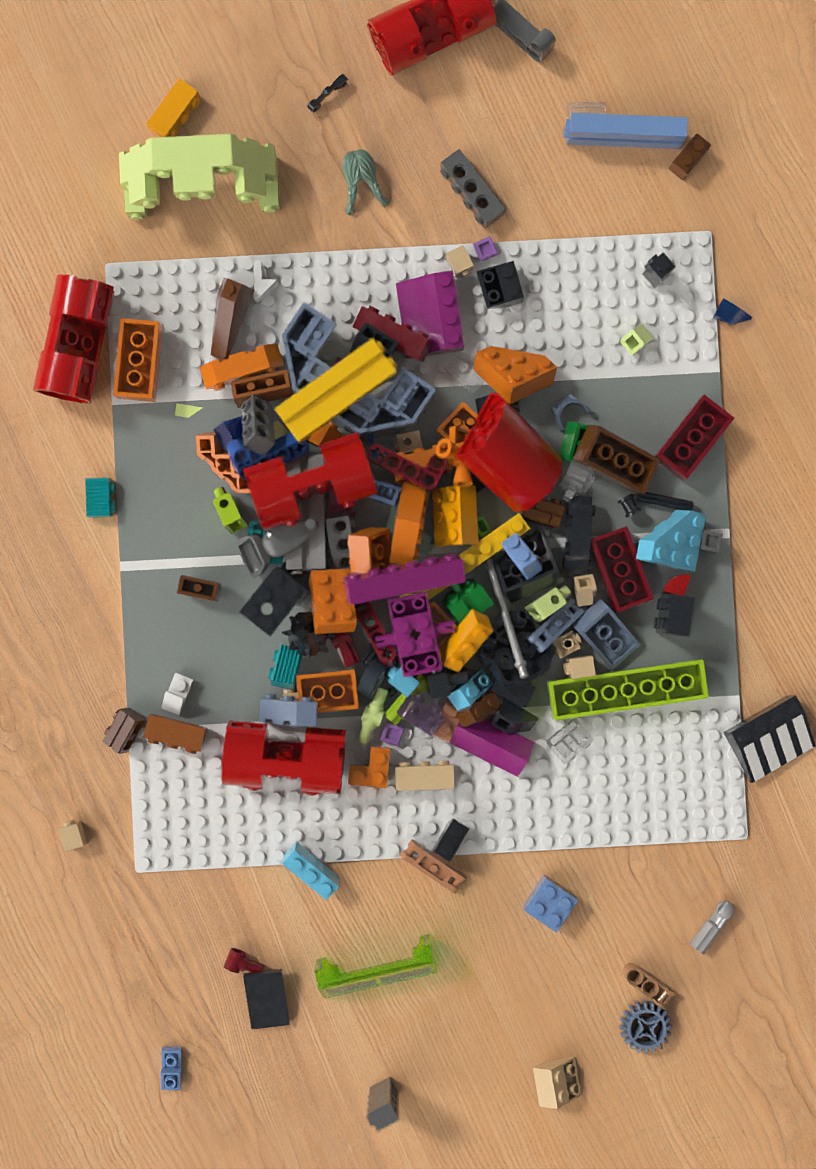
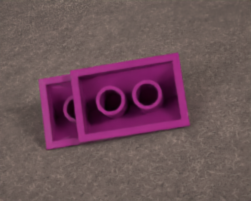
M487 718L468 727H462L460 722H458L450 739V744L517 777L520 775L530 758L534 741L517 733L506 734L490 725L492 721Z

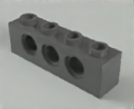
M460 149L441 162L440 172L446 180L449 179L451 181L452 189L457 195L460 194L463 197L464 205L468 210L472 209L475 213L474 217L480 225L483 224L487 228L504 215L505 208ZM461 171L465 176L458 178L455 176V173ZM472 186L476 191L469 193L466 188ZM483 201L487 203L488 206L486 208H480L477 204Z

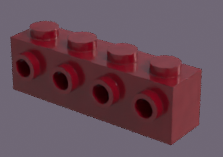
M371 305L368 308L361 307L352 326L353 328L360 330L365 322L399 342L396 350L424 362L433 343L432 340L428 339L429 334L421 330L416 333L412 331L413 326L402 322L400 325L395 322V317L387 313L385 316L378 314L380 310Z

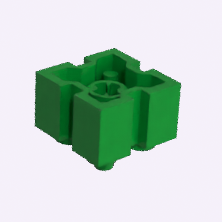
M473 578L466 579V582L460 585L459 583L451 585L453 590L448 592L444 597L445 599L442 600L459 624L472 609L483 613L494 604L482 586Z

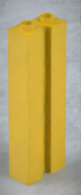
M372 338L275 408L299 444L396 375L395 368H397V365L391 357L387 359L384 356L383 352H385V349L379 341L376 343Z

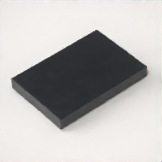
M282 969L244 973L243 979L251 1030L290 1025Z

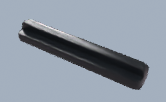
M645 492V495L637 493V501L689 511H692L694 502L649 492Z

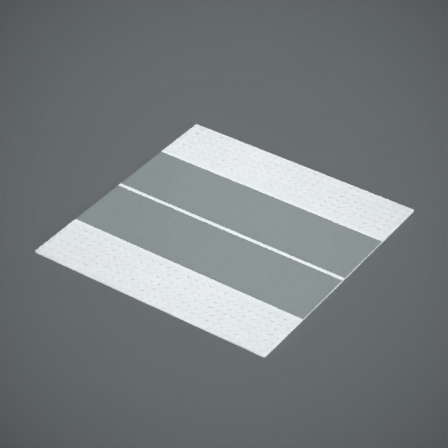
M710 231L494 242L498 255L481 263L473 243L119 262L107 263L105 265L106 284L114 286L113 291H115L108 321L126 698L127 708H131L145 719L129 750L136 872L283 865L284 854L296 841L322 863L402 858L400 854L408 848V843L411 839L431 852L447 823L453 818L469 828L455 855L742 840L748 837L744 770L723 733L741 722L724 432L688 479L682 481L659 463L646 490L649 493L693 501L692 511L706 515L703 530L723 534L720 552L711 554L699 551L695 572L677 570L640 560L654 599L614 613L641 645L613 670L609 668L572 625L561 634L563 635L569 631H573L574 634L578 633L582 643L579 644L580 649L562 658H558L555 652L547 672L533 681L532 685L536 688L527 707L520 706L539 719L530 731L517 733L535 742L530 758L518 777L431 735L449 698L444 696L432 699L430 689L425 693L417 695L415 698L416 704L397 725L404 728L398 747L380 740L386 722L392 723L385 715H383L379 727L373 730L368 744L365 745L358 742L357 739L363 726L361 724L362 715L366 705H369L374 698L373 696L370 699L358 693L359 709L317 713V726L266 723L268 724L270 740L304 742L307 727L346 730L341 794L321 793L314 796L301 793V778L291 780L284 776L269 778L265 775L263 788L257 791L248 790V788H243V786L222 784V754L228 721L263 723L260 722V699L265 698V694H277L276 698H283V690L285 688L272 686L271 679H268L270 668H274L276 663L273 661L274 652L279 650L280 644L290 646L289 636L283 635L282 631L290 630V616L295 617L299 612L308 611L311 596L309 593L300 606H295L271 637L239 613L275 566L281 567L282 565L269 563L267 570L263 574L254 578L250 575L239 553L237 542L241 538L248 536L247 532L251 521L261 522L251 494L235 493L230 488L231 486L224 479L222 480L205 460H202L197 455L196 435L204 432H223L224 451H227V445L232 440L238 439L244 444L242 436L241 408L237 407L233 399L231 383L225 385L226 388L220 391H215L214 389L206 390L200 371L201 366L218 359L210 354L216 299L223 278L231 279L254 289L253 260H261L263 266H266L267 278L263 279L278 280L279 284L261 303H256L253 293L230 355L242 351L250 352L256 350L255 347L262 345L278 344L284 366L277 370L287 369L290 375L282 334L303 302L337 324L316 358L331 366L337 356L343 359L348 356L356 334L359 331L352 326L362 306L368 308L371 305L380 310L378 314L385 316L387 313L395 317V322L401 325L396 283L432 273L451 271L446 260V253L464 245L474 265L471 274L467 277L455 278L454 276L464 350L426 356L424 362L414 358L407 359L406 354L398 350L395 351L392 360L397 365V368H395L396 375L388 381L396 378L402 368L413 370L421 380L436 389L435 399L425 414L421 415L414 427L401 429L399 433L375 437L373 443L399 453L395 451L394 441L397 440L396 435L419 430L423 448L430 450L433 445H437L442 440L436 433V429L462 402L466 403L478 415L475 399L497 392L473 370L476 352L490 346L545 355L557 366L552 385L519 400V414L558 453L560 452L565 433H561L558 430V425L553 417L551 408L571 394L586 407L588 406L591 409V413L588 415L582 407L577 405L565 407L560 415V421L565 430L567 422L598 425L646 452L655 455L703 394L722 407L712 234ZM664 252L676 268L661 284L654 288L642 275L645 271L644 266L655 254L659 256ZM514 261L524 295L523 303L506 308L487 309L476 271ZM120 318L158 321L163 326L156 402L117 399L113 395ZM643 324L654 339L631 356L620 340L631 330ZM290 397L269 401L272 404L273 423L278 420L285 427L286 424L275 408ZM177 403L202 407V409L189 418L175 416ZM340 426L337 428L339 432L346 436L353 434L347 428L345 430ZM359 437L362 440L361 444L366 447L365 455L373 478L402 487L403 483H395L393 473L369 461L367 457V450L370 445L368 437ZM305 440L308 444V451L302 456L322 454L320 448ZM377 450L378 457L383 459L381 463L384 464L385 458L388 454H385V457H383L379 454V450ZM390 459V460L388 461V465L392 468L391 459ZM562 460V474L554 485V490L543 498L548 501L551 498L562 501L561 505L565 506L558 529L543 524L542 526L563 575L562 562L567 535L566 509L569 495L592 497V505H596L595 516H592L591 539L627 526L636 551H638L641 538L645 535L648 536L658 524L669 519L672 516L671 514L679 509L637 501V493H633V499L636 505L641 508V511L626 518L622 505L618 504L617 501L633 492L580 464ZM454 466L452 473L441 476L435 488L455 486L453 485L456 473ZM433 477L423 479L424 484L427 486H431L435 482ZM381 486L378 496H380L383 486ZM219 487H224L226 493L230 492L235 498L248 525L233 534H230L223 526L212 502L216 499L213 491ZM333 487L329 488L330 492L325 493L326 515L327 513L350 511L351 517L354 516L356 528H353V533L368 527L386 528L393 505L366 497L355 502V506L344 509V506L339 507ZM387 488L384 498H386L389 488ZM489 488L476 494L477 518L483 515L491 532L518 513L520 515L522 511L514 512ZM393 490L389 500L393 499L396 490ZM426 490L425 493H429L428 503L425 505L427 506L425 517H421L425 519L422 532L432 536L431 541H434L432 490ZM524 519L530 529L520 537L523 539L527 535L530 536L541 524ZM344 521L336 522L339 527L346 526ZM326 525V555L332 559ZM341 539L339 541L342 545H348V541L346 539ZM433 545L431 553L427 552L426 556L418 554V559H413V561H418L419 563L424 562L426 558L430 557L444 558V555L452 553L460 555L473 545L435 547ZM590 548L591 570L587 571L586 575L593 574L597 587L596 596H593V604L601 599L613 611ZM501 549L488 559H493L494 562L506 552L505 549ZM284 555L283 563L286 561V555ZM346 557L342 560L345 563H349L350 558ZM484 561L467 573L465 580L473 578L482 586L494 604L482 613L488 616L491 624L502 617ZM333 564L328 570H334ZM186 575L220 582L221 589L218 602L177 594L180 576ZM677 575H691L684 595L695 597L690 637L655 633L656 629L653 628L654 619L658 617L659 612L656 609L657 600L661 598V595L668 594L662 592L665 583ZM563 576V582L513 603L505 595L500 579L499 582L508 611L518 612L520 609H525L524 607L555 587L560 589L564 585L571 592V595L565 598L566 602L571 597L576 601L574 577ZM450 585L430 599L428 603L430 605L434 601L458 627L460 625L459 622L442 602L445 599V595L453 590ZM401 595L369 601L385 632L388 634L394 631L388 600L398 598ZM265 603L262 606V612L266 615L270 614L273 610L270 603ZM361 604L358 610H364L366 604ZM592 605L579 606V608L582 607L586 612ZM554 613L544 620L537 622L541 627ZM369 620L366 626H373L375 620ZM360 621L357 622L354 632H349L360 662L345 668L338 651L335 650L331 640L327 639L326 645L329 651L327 653L320 651L317 655L310 656V658L302 656L298 675L355 669L358 688L360 680L368 667L361 660L370 648L369 644L371 643ZM570 640L565 641V647L571 646ZM525 642V645L527 647H530V644L528 642ZM393 645L395 651L398 654V662L401 664L398 648L395 647V645ZM478 649L463 666L464 668L467 667L476 671L483 669L485 673L493 675L490 668H484L477 658ZM383 650L387 659H390L391 656L388 650ZM377 655L375 660L381 662L380 658ZM585 655L593 656L595 674L703 659L709 698L554 721L551 716L546 681L568 678V675L564 674L563 663H566L565 658ZM502 658L504 662H508L507 658ZM176 672L194 679L180 715L162 709L165 692L168 691ZM384 677L380 687L388 690L393 685ZM297 679L294 687L295 692H298ZM400 691L392 697L387 694L383 711L386 712L402 694ZM496 694L500 703L502 704L505 698ZM496 712L488 715L487 719L492 721ZM156 714L207 727L208 730L202 751H197L196 754L186 752V748L178 746V749L166 747L167 743L159 742V744L147 742L148 739L143 738L148 716ZM371 745L390 747L387 788L348 785L350 763L369 764ZM440 760H449V764L454 765V789L396 791L395 765H399V762H411V765H419V761H430V764H438ZM415 851L412 854L413 857H417L419 855Z

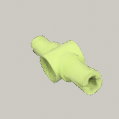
M378 687L373 701L366 705L361 718L363 726L357 739L358 742L367 745L373 730L379 727L385 712L383 711V705L389 692L388 690Z

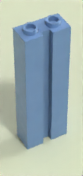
M571 113L570 119H566L563 138H567L566 145L680 149L687 138L688 117Z

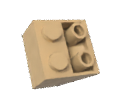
M575 1057L545 1061L533 1068L540 1107L559 1109L581 1096Z

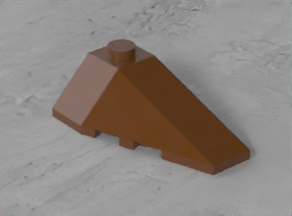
M223 278L217 294L210 354L220 360L229 358L255 291L228 278Z

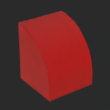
M682 574L670 578L665 583L662 592L684 596L691 575Z

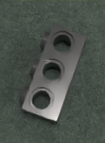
M252 394L241 406L244 447L264 456L275 444L272 404Z
M350 511L327 513L326 525L333 568L349 569L350 564L342 560L346 557L350 558L349 546L342 545L339 541L341 539L348 541V535L353 534V528H356L354 516L351 517ZM344 521L346 526L339 527L336 522Z

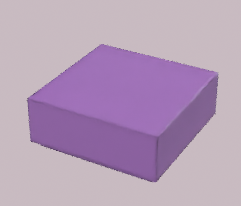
M491 236L473 243L480 263L498 255Z
M386 722L380 740L398 747L404 728Z

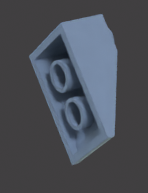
M601 599L571 624L611 670L641 645Z

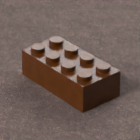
M588 425L572 460L633 493L645 495L661 459L601 426Z

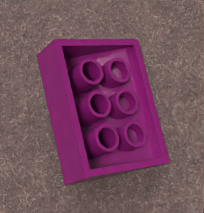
M453 270L432 273L396 283L401 323L405 322L413 326L412 331L416 333L421 330L429 334L428 339L433 341L427 356L463 351L464 342Z

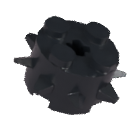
M299 612L295 617H289L291 622L290 630L282 631V634L289 636L290 651L296 650L299 655L306 656L307 658L317 655L320 651L325 653L329 651L326 645L327 639L334 638L335 634H315L312 612Z

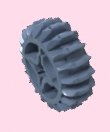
M643 999L642 1005L635 1001L636 1007L634 1008L629 1004L630 1011H623L626 1017H620V1021L623 1024L619 1025L620 1030H623L620 1034L621 1037L625 1038V1044L630 1043L629 1047L632 1050L636 1048L638 1053L644 1049L645 1054H648L650 1048L653 1052H656V1046L662 1049L661 1042L668 1043L665 1036H671L670 1031H668L672 1028V1025L668 1023L671 1018L666 1016L667 1011L661 1010L658 1005L655 1006L652 1000L647 1004V1001ZM642 1013H652V1014H655V1015H653V1016L650 1015V1016H648V1017H643V1016H641L640 1014H642ZM636 1018L637 1025L633 1028L634 1031L631 1032V1024ZM641 1021L644 1024H647L650 1032L647 1029H644ZM660 1021V1029L658 1033L655 1035L654 1028L658 1025L657 1023ZM643 1036H648L650 1039H649V1040H639V1039H637V1038H638V1037L641 1038V1037H643Z

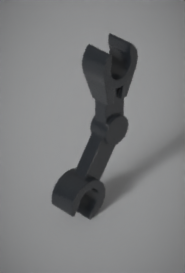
M344 73L338 76L332 85L325 87L317 99H313L307 104L311 112L315 113L320 108V103L332 91L341 89L347 84L348 78Z

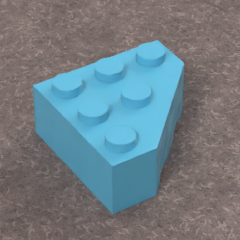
M676 510L669 519L658 524L653 529V532L640 539L636 559L677 570L695 572L706 515L695 511Z

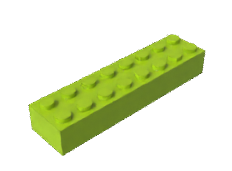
M703 659L597 673L596 676L575 679L563 678L546 681L551 716L554 721L709 698Z

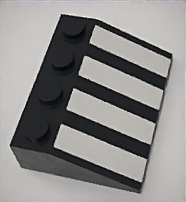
M796 695L783 697L723 732L750 783L759 780L816 746L806 713Z

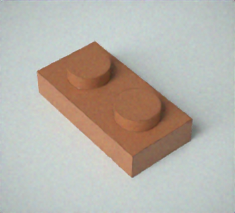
M447 699L431 735L447 743L450 742L459 722L456 717L458 711L449 699Z

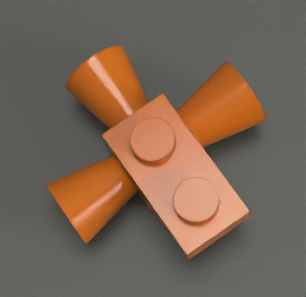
M452 426L449 427V439H442L438 443L436 453L440 458H449V465L457 467L453 485L468 487L473 485L471 472L455 457L468 431Z

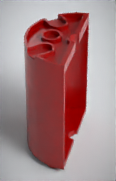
M490 393L476 418V426L470 429L455 457L514 512L528 511L554 490V485L562 474V457L501 395Z

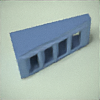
M373 478L374 483L377 485V494L368 498L396 506L402 488ZM381 486H383L380 496H378ZM387 488H389L388 494L386 498H384L385 492ZM393 490H396L393 499L389 500Z

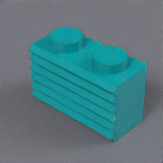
M85 478L86 516L89 518L113 517V513L116 512V503L112 501V494L115 493V483L110 478Z
M280 644L279 650H275L273 661L276 662L275 667L270 668L268 675L272 686L294 690L296 676L298 675L302 655H299L298 651H290L289 646Z

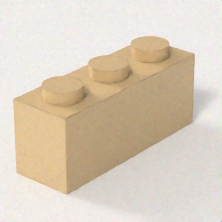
M440 760L438 764H430V761H419V765H411V762H399V765H395L396 791L454 789V765L449 764V760Z

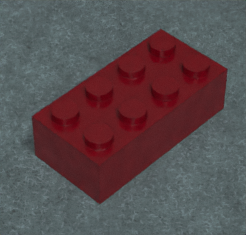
M703 394L654 456L661 459L659 462L661 465L684 481L692 474L734 420V417Z
M627 526L591 539L590 548L614 613L654 599L641 562L636 559L637 551Z

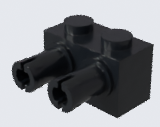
M442 666V670L427 673L432 699L451 695L452 685L469 682L467 667L461 668L459 672Z

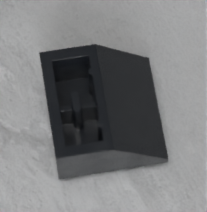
M514 261L476 271L487 309L506 308L523 303L524 295Z

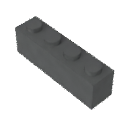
M388 1077L370 1087L368 1095V1115L366 1117L370 1126H374L377 1132L399 1120V1092L391 1077Z

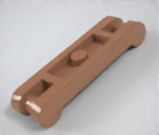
M411 839L408 843V848L403 850L400 856L451 892L457 893L459 885L467 880V876L450 865H445L429 855L430 852ZM414 851L419 854L416 858L412 856ZM451 877L455 878L453 882L449 881Z

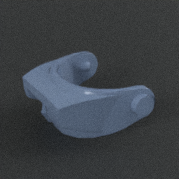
M571 394L551 408L553 417L558 425V430L561 433H565V429L560 421L561 411L565 407L577 405L582 407L588 415L591 413V409L588 406L586 407Z

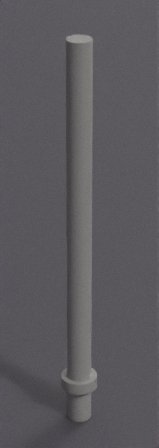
M487 559L485 563L515 657V667L518 668L520 677L526 678L528 677L527 663L522 657L493 559Z

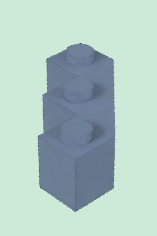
M265 694V698L260 699V722H272V724L282 725L291 724L292 726H317L318 701H313V697H301V701H299V699H295V696H283V699L276 698L277 694Z

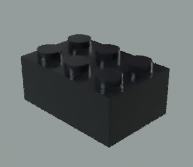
M675 594L661 595L656 604V609L659 612L658 617L654 619L653 628L656 629L655 633L690 637L695 597Z

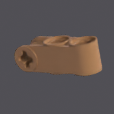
M629 963L624 966L623 975L628 983L650 998L660 1008L666 1010V1005L677 994L636 964ZM632 971H637V975L635 977H629V974ZM646 983H653L651 988L644 989Z

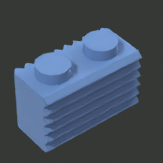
M514 533L502 542L501 545L526 579H530L542 570L539 560L518 533Z

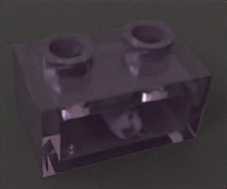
M410 694L405 698L396 713L432 737L445 718L440 714L441 709L433 704L428 706L425 704L426 699L418 694L415 696Z

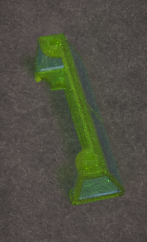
M429 934L420 936L419 944L416 947H412L413 957L346 973L340 974L338 964L331 965L326 957L317 959L314 973L318 990L327 999L436 974L438 971Z

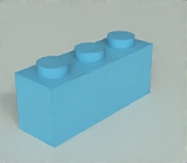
M297 841L284 854L282 864L325 900L339 887L340 877Z

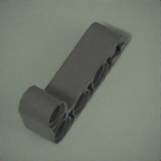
M498 0L493 5L496 26L536 62L541 63L554 49L556 38L553 33L546 28L540 32L505 0Z

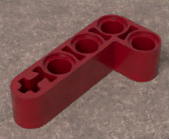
M378 444L371 445L367 450V457L371 463L427 491L435 489L447 465V459L440 458L437 454L431 456L424 468ZM376 450H379V454L383 457H385V454H388L385 458L384 464L381 463L383 461L382 458L377 456L374 459L373 454L371 452H376ZM396 458L399 461V465L396 468H391L388 465V461ZM439 458L443 461V466L435 468L432 465V461ZM414 467L417 470V474L414 477L407 476L405 473L407 468ZM426 476H431L435 482L431 486H426L423 479Z
M369 601L354 604L357 622L360 621L381 662L387 667L397 664L398 654L393 645L377 649L375 636L386 635V632ZM361 604H366L364 610H358V607ZM369 620H375L373 626H366ZM383 650H388L391 656L390 659H387Z

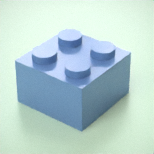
M543 875L522 907L525 912L557 933L578 902V899L559 884Z

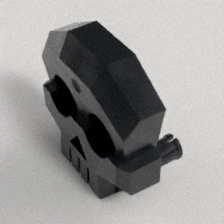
M520 609L518 612L509 611L523 660H526L528 677L521 678L518 668L515 667V657L502 617L491 623L493 631L478 648L476 655L484 668H490L501 688H525L547 672L556 651V647L551 643L540 653L537 650L538 647L528 640L540 626L526 609ZM542 635L539 636L543 642L546 641ZM525 642H528L530 644V647H527L525 645ZM502 658H507L508 662H504Z

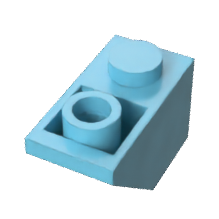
M399 662L387 668L385 677L391 685L406 697L420 683L415 676L404 677Z
M480 669L469 677V682L458 684L451 691V695L447 697L456 710L459 711L472 705L493 683L484 670Z

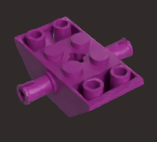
M426 592L389 599L388 605L394 631L391 634L375 636L376 642L384 640V642L377 643V649L391 645L397 646L404 677L442 670L436 638L439 635L455 633L454 627L445 628L453 626V621L450 620L438 624L432 622ZM412 629H416L421 634L417 640L409 637Z

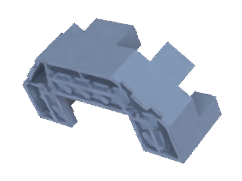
M303 302L282 334L292 388L295 394L331 369L330 366L316 358V356L337 326L335 322ZM402 368L382 400L370 393L332 420V422L344 430L347 428L353 433L357 432L359 437L374 435L375 438L399 433L401 429L415 426L421 415L425 414L435 399L436 389L405 368Z

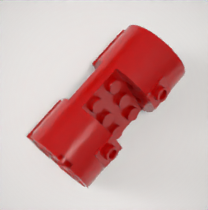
M409 0L368 19L367 28L376 51L378 50L380 57L383 59L382 63L385 69L393 76L426 60L427 56L456 42L461 43L496 25V16L491 0Z
M57 275L49 315L51 316L44 351L40 353L33 391L61 400L83 404L92 403L99 369L100 352L115 292L113 291L114 286L92 279L77 278L74 275Z
M357 432L319 444L325 465L289 477L281 457L243 469L264 531L280 525L287 524V527L299 524L298 521L302 520L296 499H300V501L311 498V494L318 492L319 495L330 492L329 488L332 487L339 507L344 506V509L355 506V502L360 499L377 494L373 476Z
M229 720L226 726L222 754V784L243 786V788H248V790L257 791L263 788L265 775L269 778L284 776L291 780L301 778V793H306L310 796L321 793L341 794L346 730L307 727L304 742L270 740L268 724Z

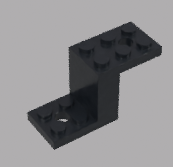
M326 555V565L328 570L333 564V561L329 556ZM286 561L281 567L275 566L239 613L271 637L295 606H300L309 595L310 572H303V575L293 576L286 570ZM265 603H270L273 607L272 612L268 615L262 612V606Z

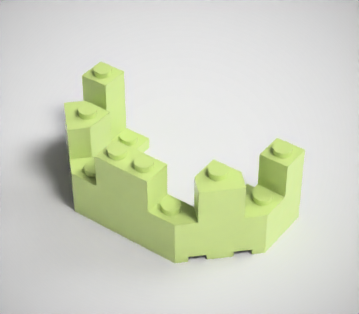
M233 134L150 138L146 140V145L144 146L143 144H137L130 148L129 153L126 151L119 153L120 184L124 189L125 213L132 220H142L143 217H148V208L160 205L159 177L169 178L170 175H173V190L176 198L186 201L191 200V197L210 199L211 196H216L215 173L227 175L230 172H235V189L238 201L251 203L253 200L259 199L261 211L274 213L276 210H280L278 158L273 144L267 143L265 146L259 145L257 140L244 138L242 141L238 140L237 135Z

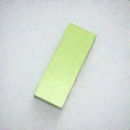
M177 403L175 416L189 418L201 410L202 407Z

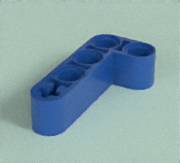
M292 433L275 439V444L264 456L252 450L248 451L244 447L243 442L238 439L232 440L227 445V452L232 466L240 478L246 480L243 470L245 468L279 457L282 458L283 463H287L308 451L307 442L304 440L299 444Z

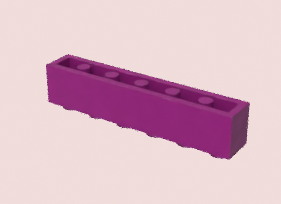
M453 553L444 555V558L430 557L426 558L424 562L410 561L403 566L390 565L387 566V569L380 570L379 568L368 570V573L360 574V572H353L348 574L349 576L343 577L346 598L350 605L466 582L463 559Z

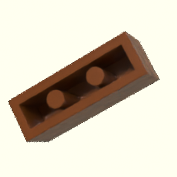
M287 369L231 381L233 399L238 408H241L243 402L248 400L252 394L267 402L294 395L291 378Z
M150 714L143 738H147L149 743L159 744V742L167 743L166 747L178 749L179 746L186 748L185 751L188 753L196 754L197 751L200 752L203 749L208 728Z

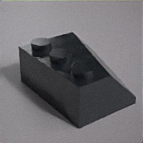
M542 524L536 528L537 530L522 539L539 560L542 566L540 572L530 579H526L506 552L494 561L504 593L511 603L564 581Z

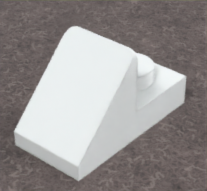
M253 260L254 299L256 303H261L279 283L277 279H263L267 278L266 266H263L261 260Z
M176 672L168 691L165 692L162 709L180 715L194 679Z

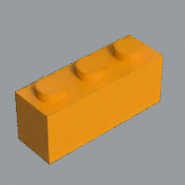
M179 78L146 123L148 130L159 138L176 137L181 124L184 125L187 122L189 113L192 109H196L200 103L198 91Z
M473 609L455 629V633H452L439 649L443 666L456 672L461 670L492 633L493 629L488 616Z

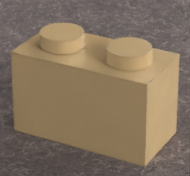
M585 655L565 658L566 663H563L564 674L568 675V678L596 676L593 656Z

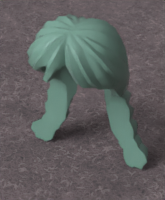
M362 149L349 151L342 162V171L348 186V204L345 208L347 215H352L354 212L353 207L358 193L357 184L361 179L368 183L374 197L383 207L389 206V199L382 195V191L377 183L376 166L371 155Z

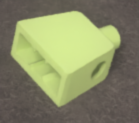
M565 585L560 589L555 587L524 608L532 615L536 622H540L567 603L565 598L570 596L571 592Z

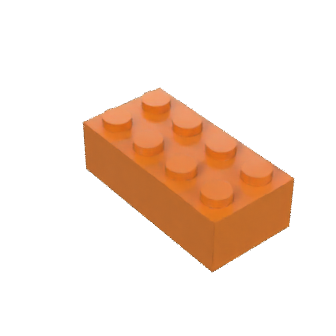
M120 318L113 395L117 399L156 402L163 326L160 322Z

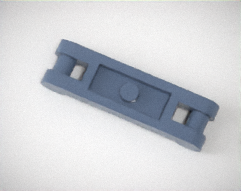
M572 597L528 638L531 643L533 642L538 647L537 650L540 653L585 612L582 607L579 608L575 604L576 601ZM540 635L546 639L545 642L539 638Z

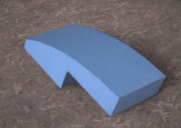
M162 1047L161 1090H181L182 1047Z

